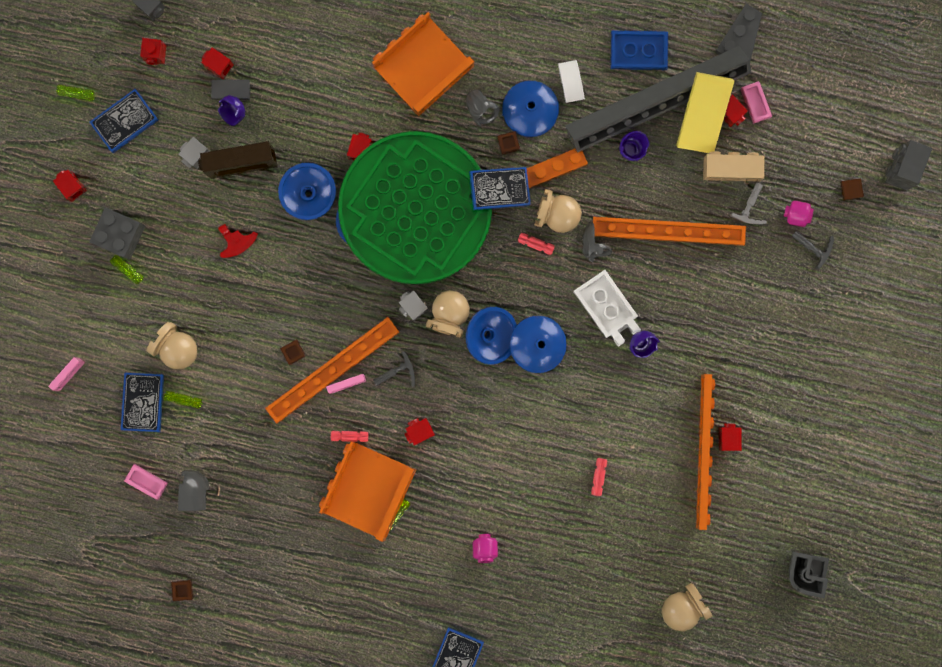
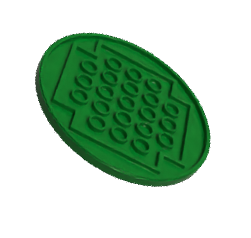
M409 131L396 133L371 144L349 167L339 193V222L351 251L372 272L388 280L403 284L433 283L448 278L460 271L475 257L482 247L491 223L492 209L473 210L469 172L481 170L478 163L465 149L455 142L428 132Z

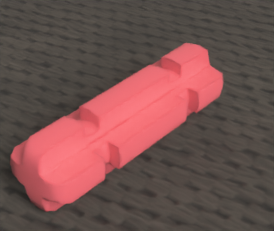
M521 233L518 238L519 243L527 244L528 247L538 251L543 250L548 255H551L555 248L553 244H546L545 241L533 236L528 237L525 233Z
M331 431V441H368V432Z
M597 458V469H595L594 487H592L591 494L601 496L607 460Z

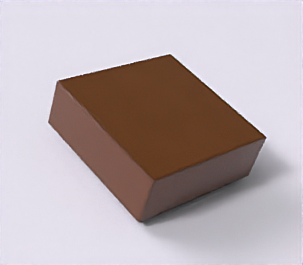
M516 131L497 136L502 155L520 150Z
M861 178L840 182L843 201L864 197Z
M297 339L280 348L289 365L306 357Z
M192 579L171 582L173 601L193 599Z

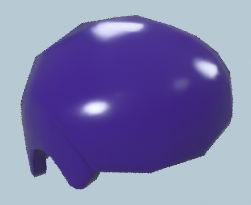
M228 95L219 101L222 104L218 112L227 124L236 126L244 119L245 107L237 97Z
M641 131L629 132L620 141V154L628 161H638L646 155L650 142Z
M643 330L637 332L631 338L630 351L638 358H646L658 350L657 343L660 340L650 331Z

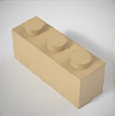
M718 151L709 152L704 157L703 180L760 182L764 179L765 156H759V153L756 152L747 153V155H740L739 152H729L728 155H722Z

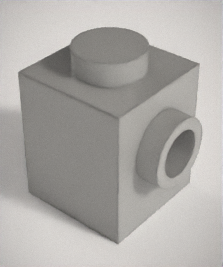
M192 137L189 142H185L181 146L179 155L183 158L181 162L188 168L193 166L195 169H198V159H201L200 153L210 152V150Z
M414 290L411 293L407 291L400 297L401 301L399 304L401 307L399 310L405 317L409 315L413 321H416L429 310Z

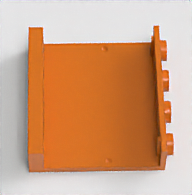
M429 12L425 15H420L411 28H405L401 33L402 36L397 40H392L383 53L379 52L374 56V61L372 62L373 68L418 116L426 111L474 67V61L471 57L467 58L432 21Z
M351 441L350 444H346L343 450L344 458L342 462H338L335 468L336 476L334 480H330L327 486L329 491L319 504L321 508L319 513H325L375 536V539L383 542L388 536L416 469Z

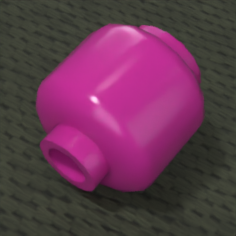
M792 201L790 206H786L784 217H787V222L790 225L805 227L808 223L811 224L814 209L811 208L809 203Z
M480 534L479 538L473 541V557L478 560V563L494 562L493 559L498 557L497 540L491 538L490 534Z

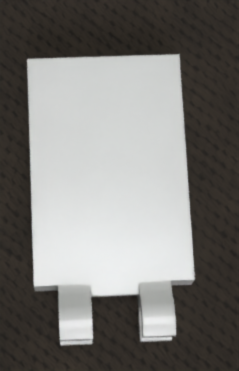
M606 270L574 290V294L605 338L612 336L618 347L625 343L620 332L626 328H629L633 335L641 331L634 321L638 315Z

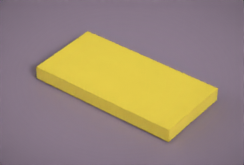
M696 72L677 140V148L705 153L715 151L734 85V79Z

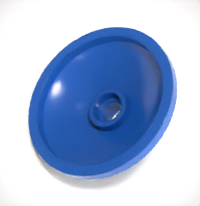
M524 81L516 84L508 91L503 101L502 113L506 124L512 131H516V134L524 137H537L545 134L554 126L559 114V104L556 95L547 85L537 81ZM533 103L535 107L530 109L528 104Z
M301 163L291 167L283 175L279 184L278 194L283 208L291 216L301 220H314L325 215L333 206L336 198V186L332 176L325 168L314 163ZM307 191H312L310 197L306 196Z
M487 307L478 311L472 317L466 330V344L470 354L477 361L493 365L503 362L511 355L510 337L517 326L513 316L502 308Z
M545 316L528 317L514 328L510 337V352L514 361L522 369L532 373L548 372L562 361L566 352V337L562 328L554 320ZM539 341H542L544 343V346L542 348L538 347Z

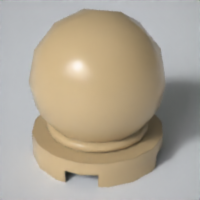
M545 189L544 194L547 196H542L537 211L539 221L535 220L534 226L542 227L546 223L555 232L566 233L572 231L581 220L582 211L580 205L570 196L559 195L554 197L552 196L553 191Z
M449 290L442 292L433 302L432 313L434 318L427 320L426 327L431 328L433 326L432 330L462 338L464 330L460 329V326L466 322L469 316L470 307L468 300L457 291Z
M167 322L158 330L157 334L159 337L154 343L150 341L147 352L152 356L159 354L161 361L172 369H185L192 365L197 358L196 342L190 335L184 332H176L177 326L174 323Z
M692 583L685 586L687 590L685 593L678 592L672 594L664 601L662 617L664 622L675 631L684 632L690 630L698 624L700 617H703L705 620L712 617L708 606L706 607L702 601H699L702 599V596Z

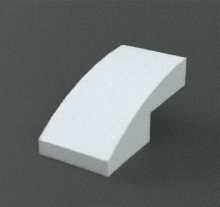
M577 60L558 63L565 102L585 99Z

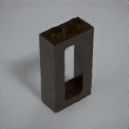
M269 141L200 153L201 159H198L200 171H203L210 179L278 167L275 149Z

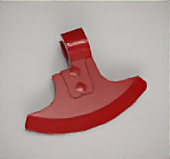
M223 224L218 229L226 239L228 246L227 249L220 253V257L229 258L246 251L254 243L258 233L252 232L249 235H242L239 230L231 233L226 224Z

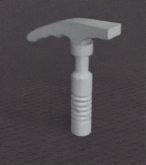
M755 184L747 201V206L741 213L742 215L731 213L730 217L747 224H766L767 221L765 220L760 221L748 218L749 211L754 206L763 185Z

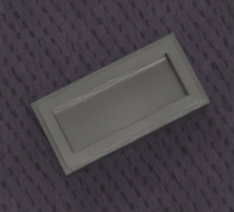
M212 80L211 99L221 100L225 96L232 95L239 100H250V80Z

